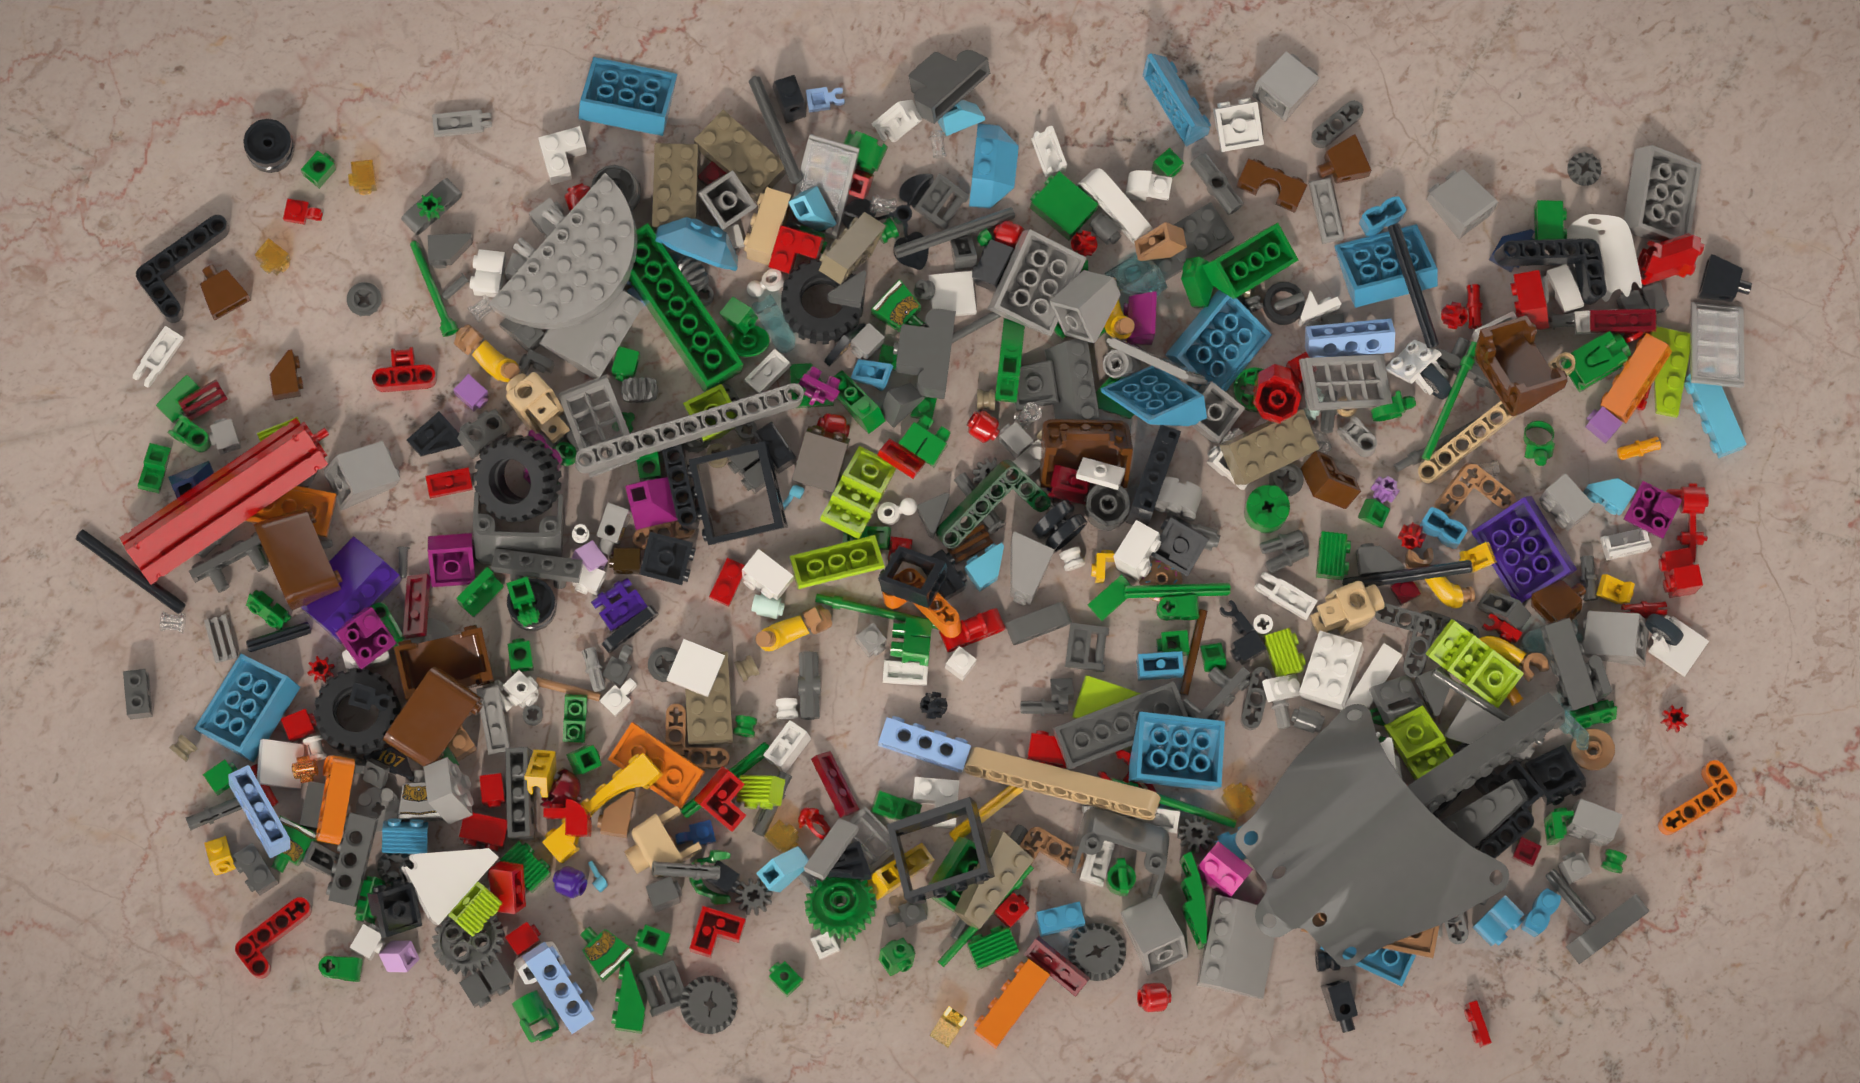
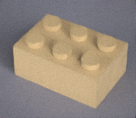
M766 187L765 193H760L757 202L758 213L753 214L750 223L752 225V232H747L744 240V251L747 252V259L769 266L780 225H786L791 206L788 203L791 200L790 194Z

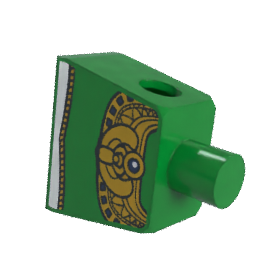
M898 280L871 308L872 316L898 332L901 331L902 325L919 327L924 325V322L917 317L921 311V305L901 280Z
M280 815L279 820L290 838V849L276 855L271 868L283 873L289 862L299 866L311 842L317 843L318 841H316V833Z
M589 926L580 934L588 943L582 951L602 982L608 979L634 954V950L607 929H604L598 935Z

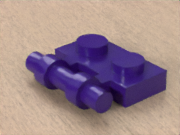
M628 578L621 582L617 581L613 584L614 587L605 593H599L597 598L591 601L595 609L601 605L605 607L599 615L611 633L648 607L636 589L627 593L625 589L632 585ZM620 594L622 598L611 604L609 600Z

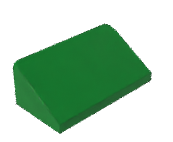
M185 375L156 404V407L174 423L178 416L184 413L178 401L200 389V387L188 375ZM197 397V398H195L194 400L188 402L187 404H185V406H186V407L190 406V405L193 404L199 397Z

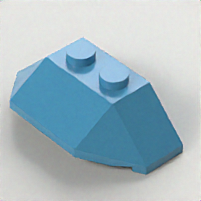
M978 123L969 207L991 209L1015 187L1019 145L999 125Z
M685 217L661 225L656 230L655 241L663 243L676 252L718 268L730 269L732 271H736L738 268L737 253L727 232L719 227H712L698 219Z

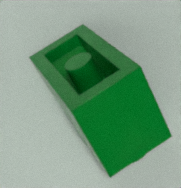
M1201 257L1186 258L1181 276L1183 286L1193 308L1208 307L1214 287L1202 267L1209 261Z

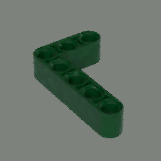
M1006 459L1000 462L938 526L936 536L947 548L958 546L1012 489L1037 512L1046 511L1051 505V499L1013 461ZM1010 469H1013V472L1010 475L1006 476L1007 472ZM1027 483V486L1021 489L1022 484ZM994 485H998L996 490L991 491ZM1042 496L1041 500L1035 503V500ZM983 500L982 504L976 507L977 502ZM967 516L966 521L963 522V523H960L961 519H962L963 517ZM952 532V535L945 539L946 534Z

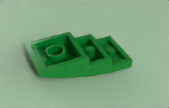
M1192 852L1183 855L1179 861L1186 876L1180 886L1187 900L1182 906L1181 911L1197 948L1200 950L1207 943L1206 904L1200 874Z

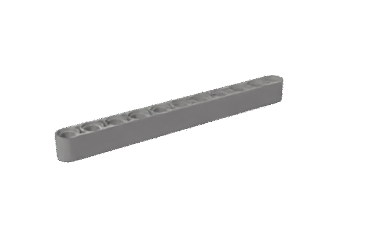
M799 384L785 385L583 448L576 455L575 467L581 473H590L797 408L802 402L804 390ZM794 392L799 398L795 400L790 399L788 393ZM775 399L778 405L771 406L767 400ZM753 405L758 411L752 413L746 407ZM734 412L737 415V417L735 419H729L726 416V413ZM712 418L716 421V424L710 426L706 424L705 419ZM689 424L693 425L695 427V431L688 432L685 430L684 426ZM671 431L675 436L669 439L663 433ZM648 437L651 438L654 441V443L651 445H646L643 443L642 440ZM624 444H629L632 446L633 450L626 452L621 448V446ZM602 451H609L612 456L604 458L600 453ZM582 457H587L591 460V463L584 465L579 460Z

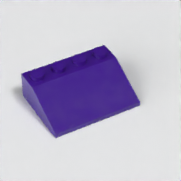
M1532 496L1523 497L1471 531L1479 545L1489 542L1497 563L1492 564L1494 570L1511 597L1520 600L1521 603L1532 598L1534 592L1563 580L1577 571L1576 566Z
M354 536L329 561L333 571L338 570L343 582L339 583L341 590L301 607L340 644L342 642L336 635L339 628L364 608L371 607L375 603H381L402 581L400 575Z

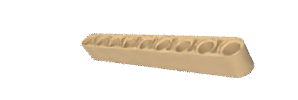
M1561 353L1550 361L1548 365L1551 370L1559 367L1568 376L1574 371L1575 358L1570 353ZM1562 359H1569L1572 365L1564 369L1560 367L1559 362ZM1500 401L1431 456L1430 461L1425 460L1418 468L1420 480L1424 483L1434 482L1516 416H1511L1502 401ZM1500 413L1503 416V420L1500 423L1492 422L1490 419L1492 414ZM1476 427H1483L1486 433L1482 437L1474 435L1473 431ZM1465 440L1469 446L1465 450H1459L1456 447L1457 442ZM1442 454H1449L1452 459L1448 464H1443L1439 461V457ZM1430 467L1434 470V474L1427 478L1422 475V470Z
M979 747L971 748L964 767L966 773L975 777L1144 820H1153L1155 818L1161 799L1156 792Z

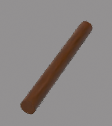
M1199 609L1200 618L1196 621L1180 694L1185 696L1189 695L1208 611Z

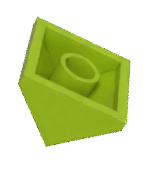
M720 384L684 402L683 405L688 414L692 415L731 403L732 401L723 385ZM734 412L726 413V416L729 419H735L737 417V415ZM712 418L705 419L706 424L710 426L716 424V421ZM734 428L702 437V440L709 441L722 438Z

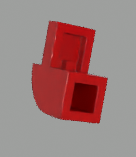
M566 799V808H564L563 804H550V808L543 809V817L547 819H565L566 836L591 837V816L582 804Z

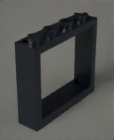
M1160 425L1126 523L1133 525L1137 520L1146 526L1149 525L1181 431Z
M759 442L689 459L687 470L689 477H693L694 486H692L694 498L698 499L699 507L697 508L699 520L703 521L704 529H702V536L704 542H707L708 545H716L788 528L769 442ZM758 450L774 523L715 537L699 464Z
M971 797L887 824L904 897L911 904H923L926 902V899L932 897L942 898L948 892L954 890L963 891L969 885L975 883L977 885L984 884V881L995 877L977 803ZM967 814L981 868L913 890L900 836Z

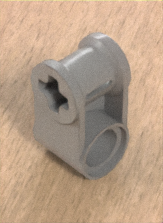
M1351 416L1350 421L1344 427L1337 429L1338 435L1361 457H1370L1375 452L1377 446L1376 437L1356 416ZM1367 441L1372 445V448L1364 449L1361 443Z

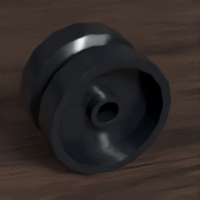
M273 119L258 120L251 124L245 132L243 139L244 150L252 166L259 171L266 173L279 172L291 162L294 154L293 141L285 125Z
M1068 499L1060 502L1047 512L1032 529V533L1038 539L1048 537L1045 545L1054 549V553L1073 540L1088 523L1081 514L1070 517L1075 507Z
M528 578L536 601V605H533V607L539 610L540 613L539 622L524 627L518 621L519 609H514L509 593L507 595V608L511 620L519 628L526 631H538L546 628L553 621L556 615L557 604L554 593L546 582L537 578Z

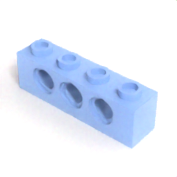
M1391 318L1305 326V349L1310 358L1360 356L1394 352L1395 329Z
M896 716L886 718L878 746L962 774L971 745L967 744V740L955 737V740L948 738L946 733L934 730V733L927 731L925 726L913 723V725L906 724L904 719ZM903 731L908 732L910 739L908 741H901L898 738V734ZM924 738L929 739L931 746L929 748H922L919 745V741ZM945 745L950 746L952 753L947 756L943 755L940 752V748Z
M247 765L228 774L229 786L268 856L272 858L290 849V838L250 766Z
M543 942L524 954L522 958L568 1030L573 1034L594 1020L591 1014L594 1009L587 999L585 1001L581 999L580 994L583 993L576 981L571 983L568 977L571 973L565 964L560 966L557 958L560 956L553 945L548 947ZM547 965H553L552 971L544 973V968ZM559 983H565L562 990H555ZM570 1001H576V1005L573 1008H567V1004Z

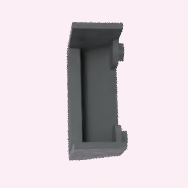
M474 492L473 548L475 559L479 563L492 565L495 549L562 557L564 498L562 494H558V515L544 517L539 525V533L495 531L494 519L488 514H480L479 492Z
M1089 808L1083 815L1067 869L1071 873L1076 874L1082 852L1089 855L1097 854L1101 851L1104 841L1146 853L1144 866L1153 874L1147 893L1157 898L1167 865L1169 833L1160 826L1100 808Z

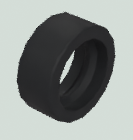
M1279 282L1272 285L1267 290L1263 300V310L1267 318L1279 325H1289L1295 322L1303 312L1305 306L1303 301L1297 303L1296 309L1292 314L1280 315L1273 310L1271 300L1278 292L1286 291L1295 295L1300 293L1299 290L1301 289L1290 282Z

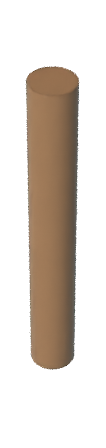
M539 677L536 678L539 687L571 695H587V699L599 701L601 698L600 692Z

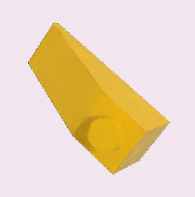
M923 843L904 853L910 878L935 861ZM896 860L877 870L872 875V879L867 880L868 886L873 887V893H875L877 901L901 885Z

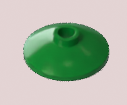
M755 325L746 334L733 329L726 338L736 354L742 357L756 356L764 352L770 343L767 331Z

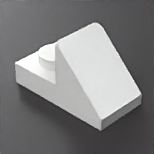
M1309 291L1298 323L1299 326L1302 327L1310 321L1321 318L1322 315H1328L1339 310L1341 302L1338 296L1333 299L1327 297L1319 302L1320 305H1318L1312 292Z

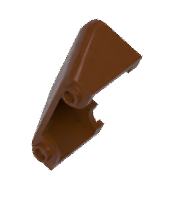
M1527 315L1480 329L1475 349V358L1479 367L1511 416L1523 414L1564 389L1568 382L1566 372L1559 367L1551 370L1535 345L1534 340L1537 329Z
M1050 419L1045 421L1041 437L1040 487L1052 488L1050 485L1055 465L1078 470L1083 457L1125 468V474L1120 486L1127 488L1133 454L1129 425L1122 420Z
M306 508L254 524L283 595L292 611L341 590L339 583L343 582L338 570L333 571L313 525V523L317 522L312 510L307 511Z
M477 625L466 626L464 631L457 635L422 643H412L411 640H404L398 642L399 646L394 647L407 702L433 667L442 669L468 688L494 682L482 627L477 628Z
M433 667L426 674L392 723L383 741L423 767L442 760L444 750L466 718L472 714L477 715L483 707L481 702L484 698L442 669Z

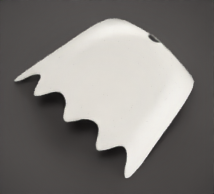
M1588 214L1569 226L1567 239L1589 238L1599 244L1607 288L1605 296L1602 297L1605 302L1610 299L1616 289H1620L1628 297L1633 282H1636L1642 288L1633 238L1625 220L1616 216ZM1597 218L1600 219L1602 222L1600 224L1593 225L1588 223V220ZM1605 230V234L1600 235L1598 231ZM1567 264L1578 287L1575 264Z

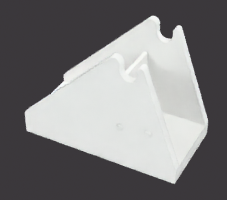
M489 848L411 854L409 859L413 862L414 868L411 870L407 866H402L401 869L408 882H412L414 885L417 899L428 919L435 925H439L499 857Z

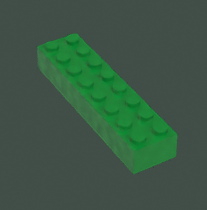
M647 223L637 229V253L629 282L699 386L706 392L741 373L743 368L742 361L661 243L655 241L656 234Z

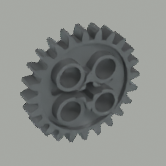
M448 915L446 916L448 920L441 922V928L435 927V931L439 935L432 936L434 942H436L432 944L433 949L436 951L434 954L439 959L442 966L445 965L447 971L452 969L456 975L460 970L464 976H466L468 970L475 975L477 968L484 972L483 966L486 964L491 967L490 960L497 961L498 958L495 954L503 952L499 945L505 944L502 938L505 936V933L496 915L490 916V919H487V922L484 923L483 929L479 933H475V936L468 934ZM459 933L457 937L451 938L453 934ZM482 942H487L483 947H479ZM466 952L464 956L458 957L460 953Z

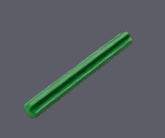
M1229 583L1125 586L1123 592L1126 599L1162 598L1183 595L1228 596L1231 593V586Z
M763 742L730 768L729 771L739 778L765 758L763 755L770 746ZM694 798L680 809L685 818H689L701 808L693 800Z

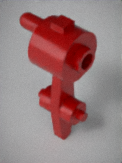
M1689 483L1688 487L1681 486L1680 489H1667L1666 492L1681 499L1680 513L1688 514V531H1681L1680 535H1677L1676 540L1680 541L1681 545H1688V548L1690 547L1693 563H1695L1696 545H1703L1704 541L1708 540V537L1704 536V532H1696V514H1704L1705 507L1709 505V495L1706 494L1704 487H1697V483Z

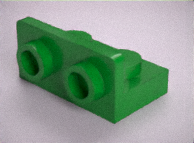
M486 567L456 599L465 611L472 617H475L504 586L495 578L494 573Z
M1556 808L1554 812H1550L1544 818L1547 845H1556L1564 839V835L1567 833L1565 822L1574 816V811H1567V808Z

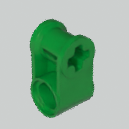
M180 414L178 416L179 420L173 429L168 430L167 433L197 452L207 451L211 446L207 432ZM197 437H205L201 444H195Z
M1198 596L1164 597L1156 608V614L1164 621L1199 619ZM1165 605L1168 606V609H1171L1169 613L1166 609H1163Z
M325 956L319 961L318 967L321 974L326 978L360 982L363 959L357 957ZM328 962L335 966V969H331L330 972L323 968Z

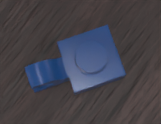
M711 820L690 824V832L675 834L677 845L693 841V845L699 842L700 846L716 842Z

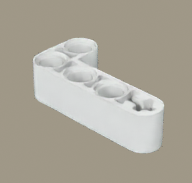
M1102 169L1092 170L1077 184L1089 197L1096 200L1133 244H1135L1134 241L1153 230L1149 222Z

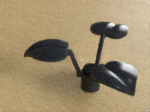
M919 174L907 179L899 190L900 199L907 202V204L898 206L893 213L890 212L889 214L875 217L876 207L871 201L856 199L850 202L844 210L843 224L850 229L849 226L855 217L859 219L864 212L878 221L890 217L893 218L896 224L903 225L904 237L897 239L894 244L893 253L895 258L905 266L922 270L928 259L929 248L900 258L896 257L894 248L924 237L920 232H913L908 236L907 222L912 217L910 206L914 209L934 181L933 174Z

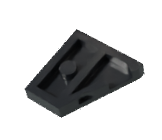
M440 411L406 440L420 457L462 446L457 439L459 432Z
M859 841L847 846L826 877L872 879Z

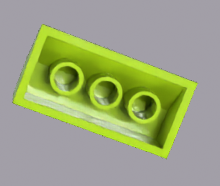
M875 535L790 556L797 589L885 568Z

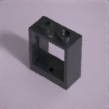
M898 546L895 553H891L885 570H881L878 581L880 582L882 592L929 608L947 578L948 570L946 562ZM903 561L931 571L921 589L893 579Z

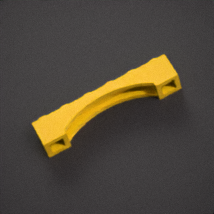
M636 754L628 761L629 765L624 770L621 768L612 775L613 780L607 785L604 783L595 790V796L590 800L589 798L585 799L580 804L589 811L592 817L599 808L613 797L637 787L648 789L663 776V773L646 754ZM565 819L561 821L563 824L559 828L551 829L545 835L546 839L542 842L554 857L563 864L580 850L577 846L580 837L565 835Z

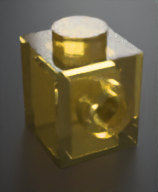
M373 160L351 162L352 173L348 174L349 186L354 187L355 193L368 195L372 191H377Z
M269 238L255 253L257 261L261 263L260 267L268 274L273 272L277 276L280 272H285L290 265L289 261L291 258L289 253Z
M1241 782L1236 786L1232 783L1223 789L1224 794L1221 799L1235 819H1238L1256 805L1252 799V796H1254L1247 785L1243 786Z
M778 820L764 835V839L780 854L799 846L797 843L799 841V836H797L799 832L791 824L786 826L781 820Z
M948 1006L929 1036L948 1048L967 1018Z

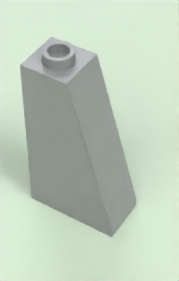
M1467 699L1447 729L1444 737L1446 742L1458 746L1464 743L1471 744L1504 721ZM1534 742L1524 752L1513 755L1510 760H1517L1519 763L1525 758L1529 760L1535 750L1532 747Z

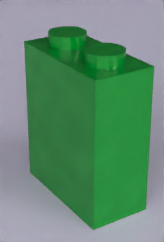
M1059 171L1055 176L1052 174L1044 183L1046 186L1042 191L1037 190L1030 198L1032 201L1030 209L1070 241L1076 232L1097 211L1098 203Z

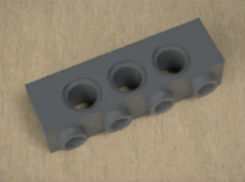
M528 747L505 748L508 837L512 840L535 839L534 791L533 794L529 793L527 780H525V773L533 753Z
M350 813L349 817L346 816L344 839H341L337 847V851L340 852L339 859L334 861L332 873H335L333 882H329L326 895H329L328 901L353 907L357 906L379 819L357 813ZM354 831H359L362 834V841L358 844L354 843L351 838ZM349 853H354L357 857V862L353 866L349 865L346 861V856ZM345 874L349 875L352 880L349 887H344L341 884V877Z

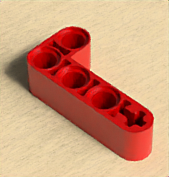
M297 897L236 943L235 952L254 977L264 979L271 972V965L262 952L311 915L312 907L305 898ZM301 904L304 906L305 911L303 913L300 911L296 912L298 910L297 905ZM288 911H291V913L295 916L296 919L294 921L292 917L287 913ZM279 918H288L286 927L280 928L277 926ZM262 931L270 932V938L267 941L262 942L259 940V935ZM246 944L251 945V953L242 955L241 948ZM258 962L265 963V970L261 973L254 971V966Z

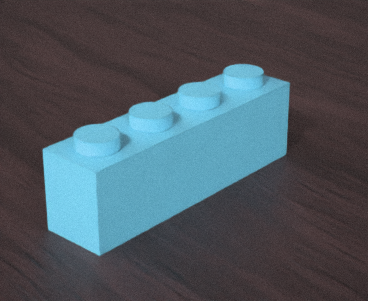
M1713 366L1699 370V372L1715 373V369ZM1689 374L1685 379L1684 386L1687 393L1691 394L1694 400L1693 408L1695 412L1701 416V426L1704 433H1708L1710 437L1712 452L1716 453L1718 458L1742 450L1747 444L1722 386L1691 383V374Z

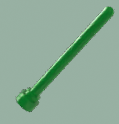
M413 240L410 243V247L442 321L440 322L441 333L443 337L454 335L459 330L457 323L452 318H449L419 243Z

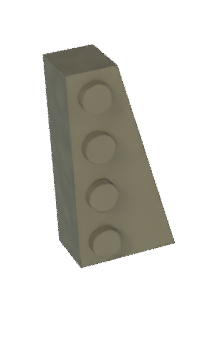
M865 212L859 219L855 217L849 226L850 229L845 228L839 237L840 240L835 239L830 247V251L826 250L820 258L822 264L819 271L837 283L842 284L853 271L858 269L860 264L866 262L867 257L870 258L886 225Z
M992 829L990 833L991 838L987 844L995 877L984 881V884L977 885L975 883L969 885L963 891L954 910V913L966 924L977 929L983 926L1034 861L1004 831ZM980 863L973 870L981 868Z

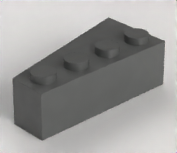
M1564 618L1540 626L1547 654L1553 656L1550 666L1554 675L1559 679L1556 688L1557 692L1564 698L1565 702L1561 703L1563 709L1576 710L1596 703L1598 691L1596 686L1591 684L1589 678L1591 670L1588 663L1584 662L1582 656L1584 655V649L1581 642L1577 641L1575 635L1577 634V627L1574 621H1571L1570 618Z
M1514 779L1448 816L1441 822L1476 849L1528 797L1518 779Z

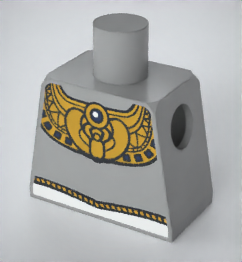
M609 502L596 535L602 538L598 548L602 553L610 555L614 543L620 545L632 515L630 510ZM614 527L615 533L611 536L608 535L609 528Z
M424 770L412 771L413 783H405L402 787L398 819L401 822H410L412 819L443 821V818L428 803Z

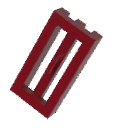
M215 379L179 400L178 403L187 418L192 421L228 400ZM216 387L217 390L188 407L185 406L188 402ZM220 394V397L190 414V411Z

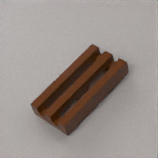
M983 524L973 529L963 541L979 532L982 535L953 551L951 548L944 546L947 552H950L954 558L955 565L994 544ZM983 539L987 541L981 544L980 546L970 550L969 552L961 555L960 557L956 558V554L967 549L968 547L978 543Z

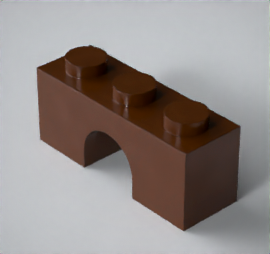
M1248 158L1236 187L1256 196L1261 186L1265 184L1273 185L1279 192L1275 205L1295 213L1308 184H1305L1299 177L1285 175L1278 168L1271 169L1258 159L1251 160Z

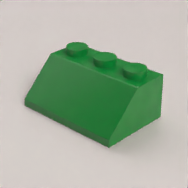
M959 836L928 885L972 871L974 867H977L979 859L975 843L970 839ZM954 890L948 892L945 897H932V899L954 912L963 891Z

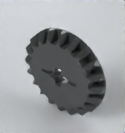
M1104 923L1085 925L1078 929L1070 940L1068 947L1069 961L1091 978V981L1107 980L1115 976L1125 962L1126 947L1124 939L1112 926L1105 925ZM1094 946L1102 949L1109 947L1101 952L1100 958L1097 955L1085 957L1093 952Z
M713 975L701 976L692 980L683 990L680 999V1009L684 1020L692 1029L703 1034H715L730 1026L736 1017L735 1014L738 1009L737 998L729 983L723 981L722 978H717ZM709 998L711 1003L715 1004V1007H712L710 1011L708 1006L704 1005V1002H707Z

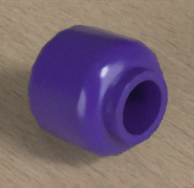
M565 866L561 870H557L553 876L556 892L574 899L581 896L586 890L587 880L585 874L573 867Z

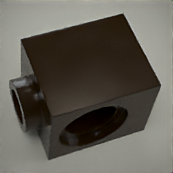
M614 548L613 555H609V568H613L614 574H639L641 569L640 548Z

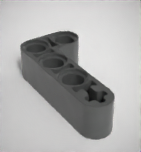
M1635 894L1568 944L1566 948L1577 963L1581 964L1650 912V910L1640 897Z

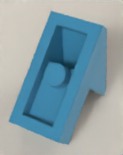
M858 359L851 379L857 383L873 385L879 391H883L887 385L893 365Z

